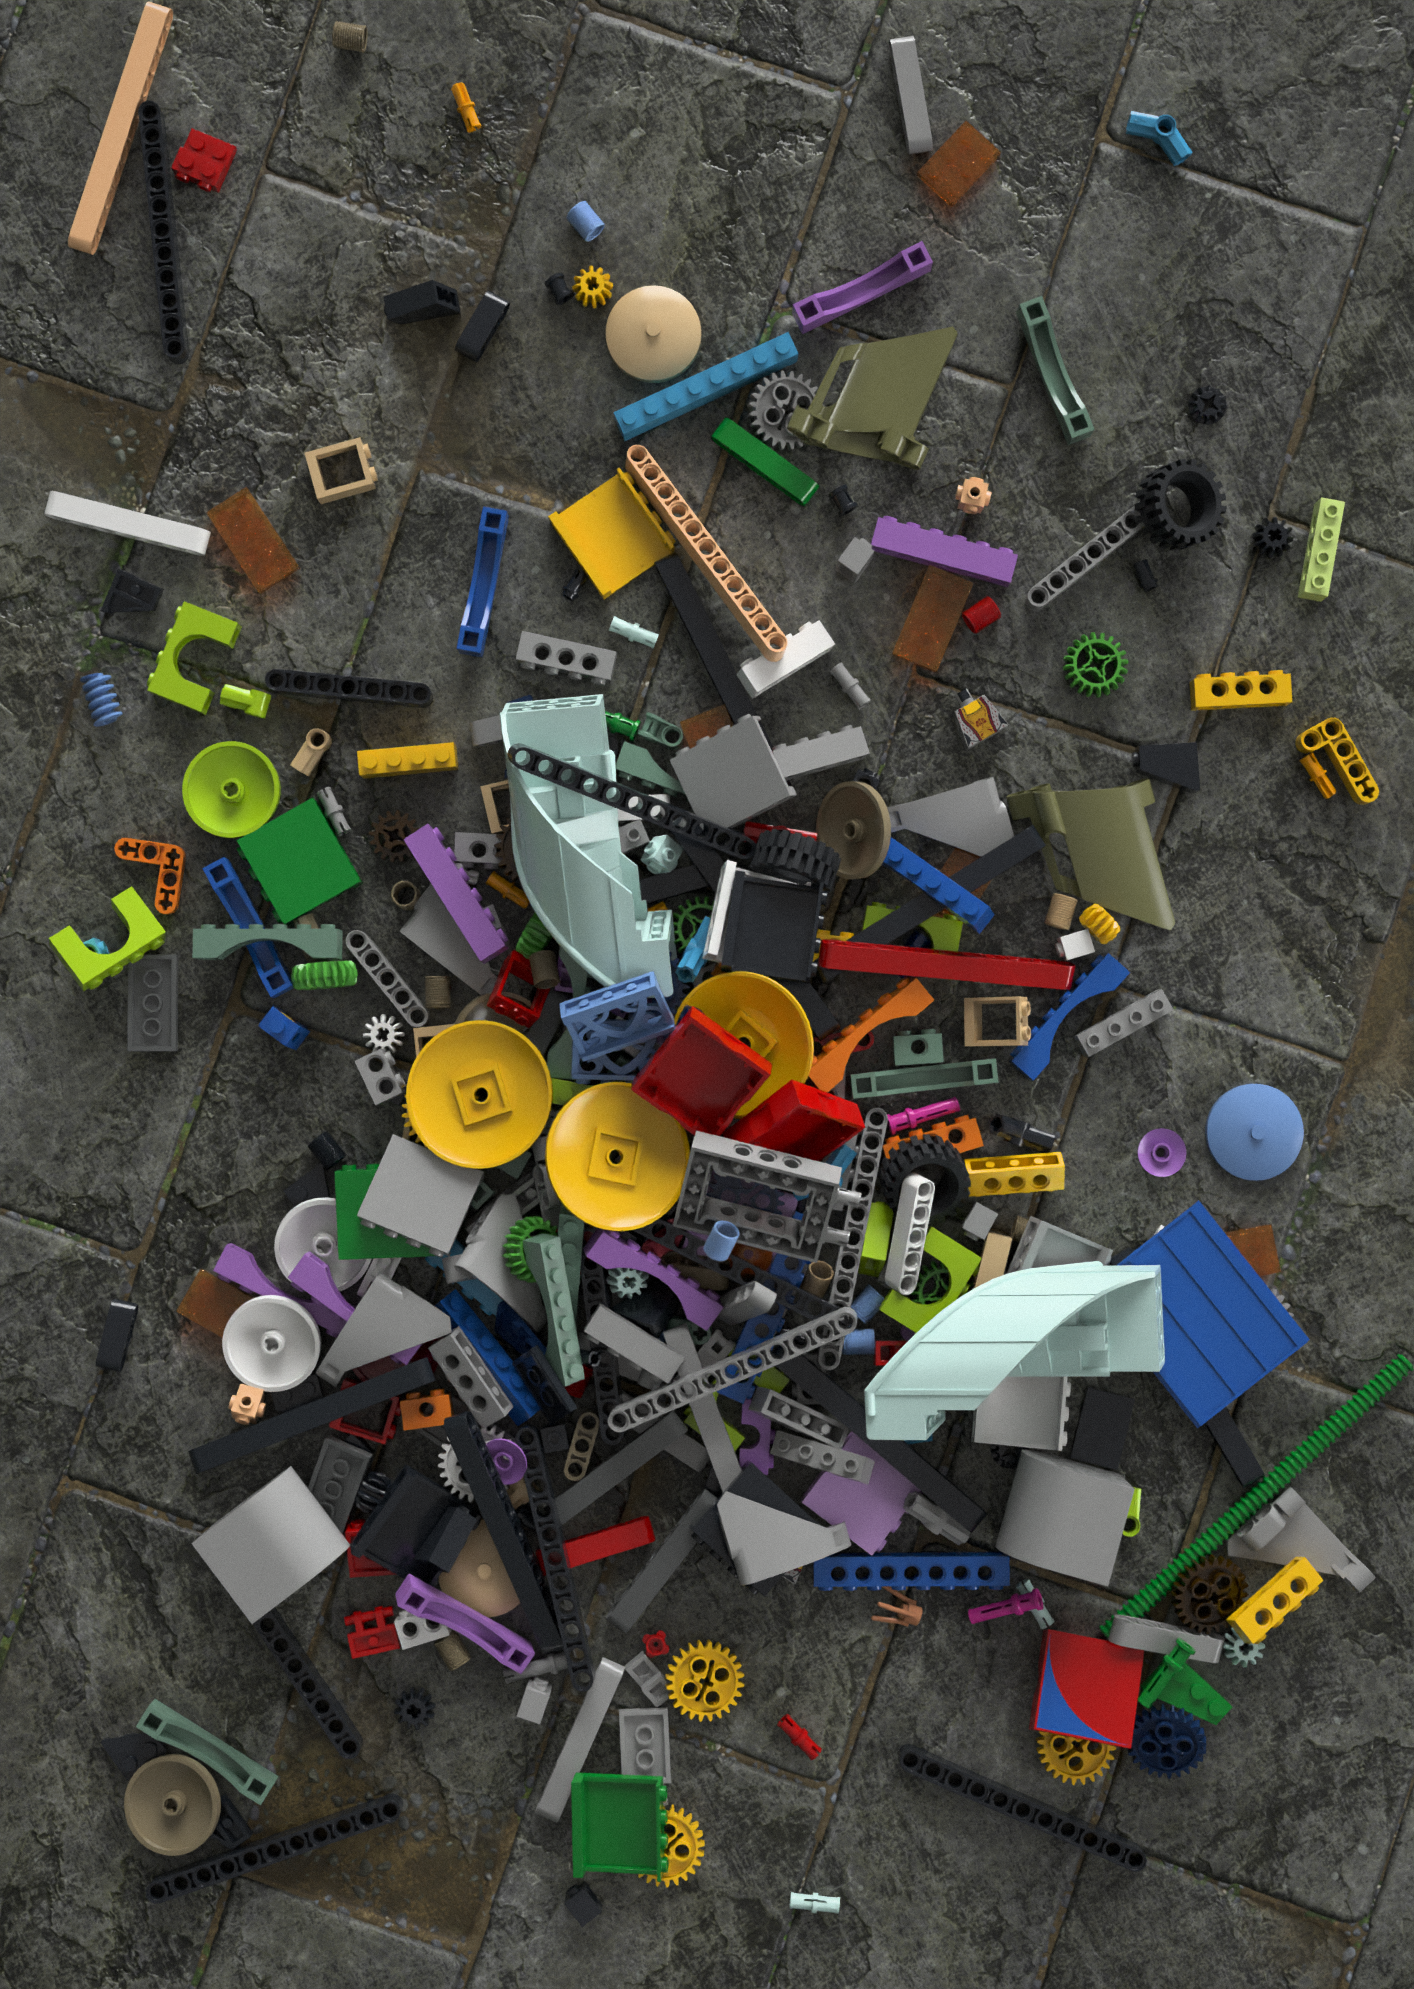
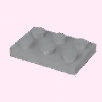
M668 1707L619 1709L622 1775L663 1776V1784L671 1783Z

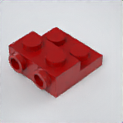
M191 128L184 147L180 146L171 169L178 180L184 183L191 181L206 192L213 190L219 193L237 148L232 144Z
M355 1519L351 1521V1524L347 1525L345 1537L349 1544L365 1523L364 1519ZM350 1546L347 1549L350 1578L397 1575L364 1555L360 1559L352 1555Z

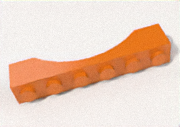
M902 978L895 985L897 988L892 993L887 992L877 1000L878 1005L872 1010L871 1008L865 1010L859 1016L860 1020L856 1024L846 1026L841 1031L842 1036L836 1041H829L823 1046V1052L817 1057L813 1056L811 1070L807 1079L814 1088L828 1093L843 1080L850 1054L857 1043L873 1028L894 1018L917 1016L934 1001L917 978Z

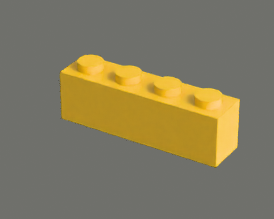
M454 742L357 751L359 775L363 779L459 770L457 746Z

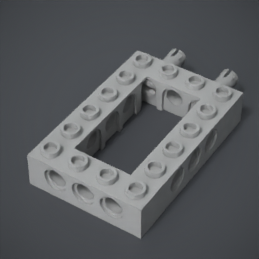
M696 1131L673 1227L709 1236L717 1221H728L739 1230L740 1234L736 1243L817 1263L822 1243L828 1242L847 1247L850 1232L834 1229L828 1225L833 1204L840 1203L858 1208L862 1193L840 1188L839 1182L842 1167ZM712 1169L720 1176L726 1177L728 1175L744 1179L747 1183L751 1181L770 1186L771 1189L779 1188L795 1192L794 1195L798 1196L808 1195L802 1220L706 1196Z

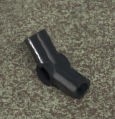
M996 1114L994 1117L989 1118L987 1124L991 1134L1004 1138L1003 1140L1020 1147L1026 1146L1041 1153H1049L1052 1149L1055 1135L1032 1127L1031 1124Z

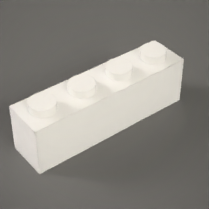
M820 620L814 624L807 622L798 629L799 633L794 636L791 633L786 635L787 647L780 661H768L760 652L761 656L753 660L751 657L740 665L741 669L737 673V677L752 699L832 649L835 643ZM776 646L773 649L778 650L780 647Z

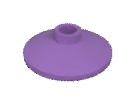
M1159 1128L1148 1132L1143 1136L1138 1146V1159L1141 1166L1154 1176L1167 1177L1175 1174L1181 1169L1186 1159L1184 1141L1176 1132L1169 1129ZM1158 1148H1163L1164 1150L1162 1157H1158L1156 1154Z
M493 1439L486 1443L503 1484L510 1485L518 1482L524 1476L527 1469V1460L522 1449L507 1439Z

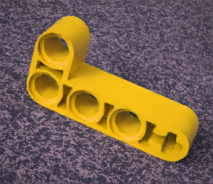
M1328 718L1297 736L1295 745L1301 753L1308 754L1323 746L1355 803L1365 805L1377 799L1379 795L1378 786L1339 719ZM1326 724L1333 726L1335 730L1333 736L1326 733ZM1305 736H1310L1313 739V747L1306 746L1304 743ZM1338 745L1346 749L1345 757L1338 754ZM1350 766L1357 769V778H1353L1349 774ZM1361 780L1364 781L1363 783H1361V784H1359V785H1357V786H1356V784H1355L1356 782H1359V781H1361ZM1367 789L1369 794L1363 797L1361 793Z

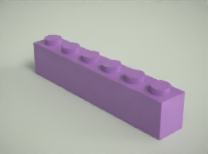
M890 516L878 517L871 542L873 546L871 549L875 552L1005 587L1010 585L1018 557L1017 554H1013V550L1000 547L999 550L991 548L990 544L983 541L972 543L966 541L967 538L961 535L950 537L943 535V531L931 528L929 531L920 528V525L912 522H907L906 524L898 523L896 518Z
M427 824L403 839L480 962L486 964L509 949L505 943L509 939L501 928L497 930L494 926L493 921L496 920L489 908L484 910L480 904L483 898L476 888L471 889L468 885L469 876L463 867L458 869L454 863L457 857L450 847L446 849L441 841L444 840V837L437 827L433 829Z

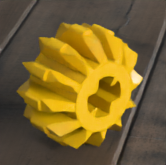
M589 266L588 273L581 269V277L575 276L574 282L576 284L572 286L573 292L577 293L575 295L576 300H583L584 307L588 306L589 302H591L592 308L595 309L597 307L596 302L598 301L604 306L606 304L604 298H611L612 296L609 291L613 289V283L609 282L610 275L608 273L603 274L601 267L594 272L593 266ZM592 284H596L597 289L589 290L588 286L592 287Z
M1092 904L1090 907H1087L1079 917L1082 926L1088 929L1091 936L1101 944H1107L1109 941H1112L1120 932L1118 923L1098 904Z

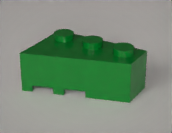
M1163 1661L1141 1684L1143 1691L1164 1664ZM1185 1662L1182 1672L1175 1673L1157 1699L1174 1705L1179 1709L1184 1708V1711L1217 1725L1232 1708L1231 1704Z

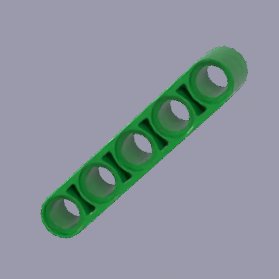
M725 417L711 436V439L718 446L801 506L805 507L819 488V485L812 478L729 418Z

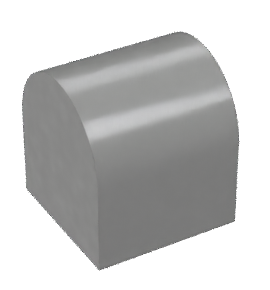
M1022 1450L997 1538L996 1548L1026 1563L1108 1586L1135 1489L1117 1472L1044 1452Z
M292 1466L288 1467L236 1506L191 1543L251 1624L319 1574L350 1546L349 1542Z

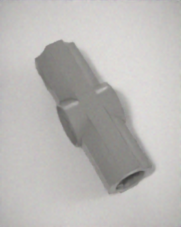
M916 1491L909 1493L905 1498L904 1510L919 1519L934 1534L938 1535L940 1533L957 1545L965 1543L969 1539L970 1532L936 1503H933Z

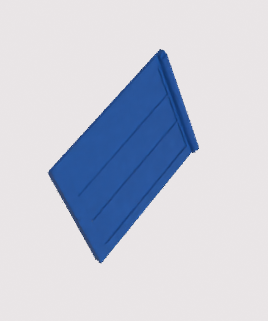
M1199 1200L1116 1265H1160L1165 1364L1160 1372L1153 1373L1196 1428L1210 1420L1310 1340Z

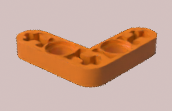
M132 838L119 839L114 847L115 853L119 858L160 865L155 907L160 913L166 915L175 913L179 906L186 861L185 851L181 847L172 844ZM128 843V846L138 849V844H141L138 853L127 852L126 856L121 851V846L124 847ZM148 846H154L157 850V854L153 859H147L144 856V850ZM174 850L180 855V858L174 861V867H179L178 871L166 869V865L172 866V859L168 858V855L173 853ZM169 873H174L177 878L176 884L171 887L166 886L164 883L165 876ZM162 889L175 891L174 895L169 893V901L173 904L172 907H167V910L161 905V901H165L167 898V893H162Z

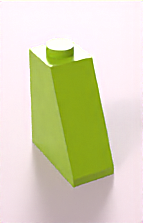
M871 1202L858 1268L859 1274L878 1277L885 1264L893 1219V1211L885 1202Z

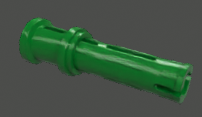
M605 711L606 725L609 731L613 734L617 732L628 736L631 741H634L641 721L625 718L619 712L612 714Z
M1181 1638L1176 1639L1177 1644L1169 1655L1165 1654L1163 1657L1164 1664L1138 1697V1701L1148 1709L1151 1708L1175 1673L1182 1672L1184 1669L1183 1665L1190 1655L1196 1653V1650Z

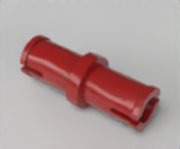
M789 1714L784 1715L781 1718L783 1722L779 1721L777 1726L791 1738V1743L794 1746H798L810 1760H814L818 1756L816 1752L821 1753L822 1748L808 1736V1731L805 1728H801Z

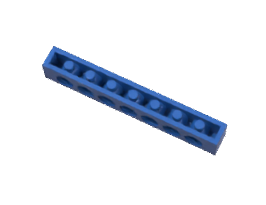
M795 1210L792 1218L802 1220L803 1214ZM776 1253L768 1271L800 1287L805 1276L802 1273V1269L805 1263L809 1265L810 1261L797 1258L798 1265L794 1269H788L784 1265V1261L788 1256ZM767 1279L763 1286L775 1291L774 1284L776 1281ZM793 1290L788 1291L785 1295V1299L789 1303H793L795 1296L792 1295ZM778 1303L776 1313L769 1314L766 1312L746 1320L731 1356L746 1350L750 1346H755L773 1338L775 1331L780 1332L785 1322V1319L782 1318L785 1308L790 1309ZM763 1323L768 1326L769 1331L765 1336L755 1334V1327L758 1324ZM759 1356L749 1359L753 1365H759L762 1362ZM732 1364L726 1367L727 1372L735 1375L736 1371L739 1370L737 1366ZM762 1372L716 1392L744 1404L746 1399H751L756 1387L752 1385L756 1376L760 1377Z
M868 1552L834 1553L813 1562V1585L822 1591L833 1590V1587H843V1590L847 1591L857 1590V1587H867V1590H881L882 1586H891L892 1590H905L906 1586H916L917 1590H930V1586H940L942 1590H954L955 1586H964V1589L978 1590L979 1586H989V1589L1001 1590L1003 1586H1010L1009 1555L1003 1552H874L873 1555H870ZM864 1566L869 1569L865 1577H858L855 1574L859 1567ZM885 1566L893 1569L889 1577H882L880 1575V1570ZM909 1566L917 1568V1573L913 1577L904 1575L905 1569ZM933 1566L941 1568V1573L937 1577L929 1575V1570ZM957 1566L966 1568L965 1574L961 1577L953 1575V1571ZM982 1566L990 1567V1572L985 1577L978 1575V1569ZM842 1567L844 1574L841 1577H833L831 1575L832 1569Z

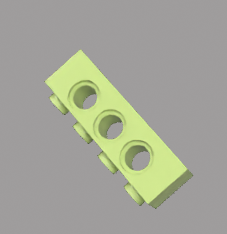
M1321 497L1314 504L1298 592L1299 598L1321 602L1328 597L1345 505L1343 501Z

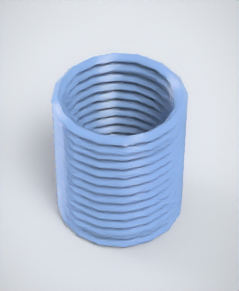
M586 201L576 204L566 217L586 242L596 238L605 227V223L600 220L599 216L594 213Z
M717 1221L703 1248L707 1256L716 1261L727 1260L739 1237L738 1228L731 1222Z
M867 1284L861 1294L857 1295L856 1299L852 1301L851 1308L855 1310L857 1317L867 1324L878 1313L879 1306L883 1302L884 1297L870 1284Z
M855 1328L853 1332L845 1335L842 1349L843 1355H871L875 1353L873 1328Z

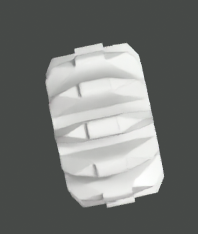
M381 1014V1023L376 1017H372V1022L375 1026L365 1025L367 1029L371 1030V1033L363 1034L365 1038L371 1037V1040L365 1045L370 1047L375 1044L372 1052L380 1048L388 1052L389 1047L390 1051L395 1053L397 1050L393 1044L403 1045L402 1041L397 1040V1036H405V1032H397L403 1025L402 1023H397L393 1026L396 1019L394 1016H391L387 1022L386 1015ZM381 1029H383L384 1031L389 1030V1034L387 1035V1041H385V1039H379V1036L381 1035Z

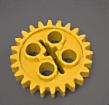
M698 1640L697 1647L695 1648L691 1643H688L689 1650L687 1652L682 1648L679 1649L682 1655L680 1658L672 1656L676 1664H668V1668L672 1673L665 1674V1677L671 1682L667 1683L665 1687L668 1690H673L668 1694L669 1699L676 1698L673 1706L675 1708L681 1706L679 1712L682 1715L689 1711L688 1717L691 1720L695 1714H697L699 1722H702L704 1715L707 1716L709 1721H712L713 1714L715 1713L719 1718H722L721 1710L724 1709L727 1713H730L728 1705H737L733 1699L734 1696H742L737 1688L744 1687V1683L738 1680L744 1677V1673L737 1671L742 1665L740 1662L733 1663L737 1656L734 1653L728 1656L730 1649L726 1646L721 1650L720 1642H717L712 1647L710 1640H707L705 1646ZM697 1659L704 1660V1665L701 1669L694 1670L692 1668L694 1661ZM711 1660H714V1663L712 1664V1666H711L710 1669H709V1663H710V1661H711ZM725 1668V1676L720 1679L715 1678L716 1670ZM707 1676L710 1681L709 1683L704 1682L702 1686L700 1679H705ZM689 1682L695 1684L694 1690L691 1693L683 1692L685 1684ZM700 1691H701V1694H700L701 1697H700L699 1701H695L696 1697L698 1696V1694H699ZM711 1691L717 1692V1697L714 1701H706L707 1693Z
M1039 1732L1043 1737L1036 1738L1037 1743L1042 1745L1036 1748L1039 1754H1043L1039 1758L1041 1763L1048 1762L1045 1765L1046 1771L1048 1772L1053 1769V1778H1057L1061 1774V1781L1063 1783L1070 1778L1072 1785H1075L1077 1779H1080L1082 1784L1085 1785L1086 1777H1089L1094 1782L1093 1774L1097 1773L1103 1776L1101 1768H1110L1106 1760H1114V1756L1109 1751L1116 1750L1115 1746L1099 1743L1095 1750L1087 1749L1090 1743L1089 1740ZM1061 1737L1065 1739L1062 1746H1053L1056 1738ZM1076 1740V1742L1080 1743V1746L1076 1747L1072 1742ZM1072 1757H1080L1079 1764L1076 1766L1069 1765V1760Z
M673 1804L668 1811L667 1824L673 1825L675 1830L668 1833L669 1848L664 1849V1857H668L669 1861L668 1872L664 1873L662 1877L666 1887H669L670 1880L679 1885V1877L687 1881V1872L695 1874L693 1865H701V1860L698 1857L704 1856V1850L700 1849V1847L705 1846V1840L699 1839L703 1836V1831L696 1830L699 1822L691 1823V1813L684 1817V1808H681L678 1813L674 1812ZM679 1833L684 1834L683 1836L676 1838ZM678 1845H686L688 1851L679 1853L676 1851V1847ZM638 1874V1877L640 1878L645 1874ZM646 1874V1883L656 1879V1886L658 1887L660 1882H657V1875Z

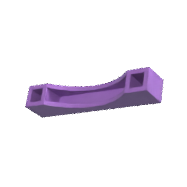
M923 241L899 252L879 267L851 282L828 291L813 294L793 304L792 315L801 333L804 334L930 272L933 261Z
M596 1229L583 1248L586 1257L606 1269L632 1268L659 1278L678 1296L686 1318L706 1331L709 1329L723 1309L720 1295L711 1289L704 1290L700 1287L701 1284L690 1276L688 1278L680 1275V1270L675 1266L662 1264L660 1262L661 1259L654 1253L649 1251L646 1254L640 1250V1245L635 1241L622 1239L618 1231Z
M232 1243L225 1246L213 1270L219 1273L218 1278L228 1283L234 1281L240 1284L239 1288L249 1294H252L254 1291L262 1296L276 1295L292 1299L307 1309L317 1325L326 1328L325 1332L335 1338L338 1337L347 1323L346 1320L340 1321L330 1313L331 1309L325 1305L319 1306L312 1300L301 1299L282 1291L265 1277L252 1253Z
M310 1251L305 1253L287 1277L292 1281L291 1285L301 1292L305 1290L312 1295L311 1300L319 1306L325 1305L331 1309L330 1313L336 1319L348 1321L355 1308L345 1300L337 1289L329 1265ZM422 1344L392 1354L390 1358L398 1364L404 1363L407 1365Z
M411 1574L407 1575L395 1593L397 1605L418 1618L438 1622L459 1632L485 1649L500 1663L522 1674L535 1655L531 1641Z

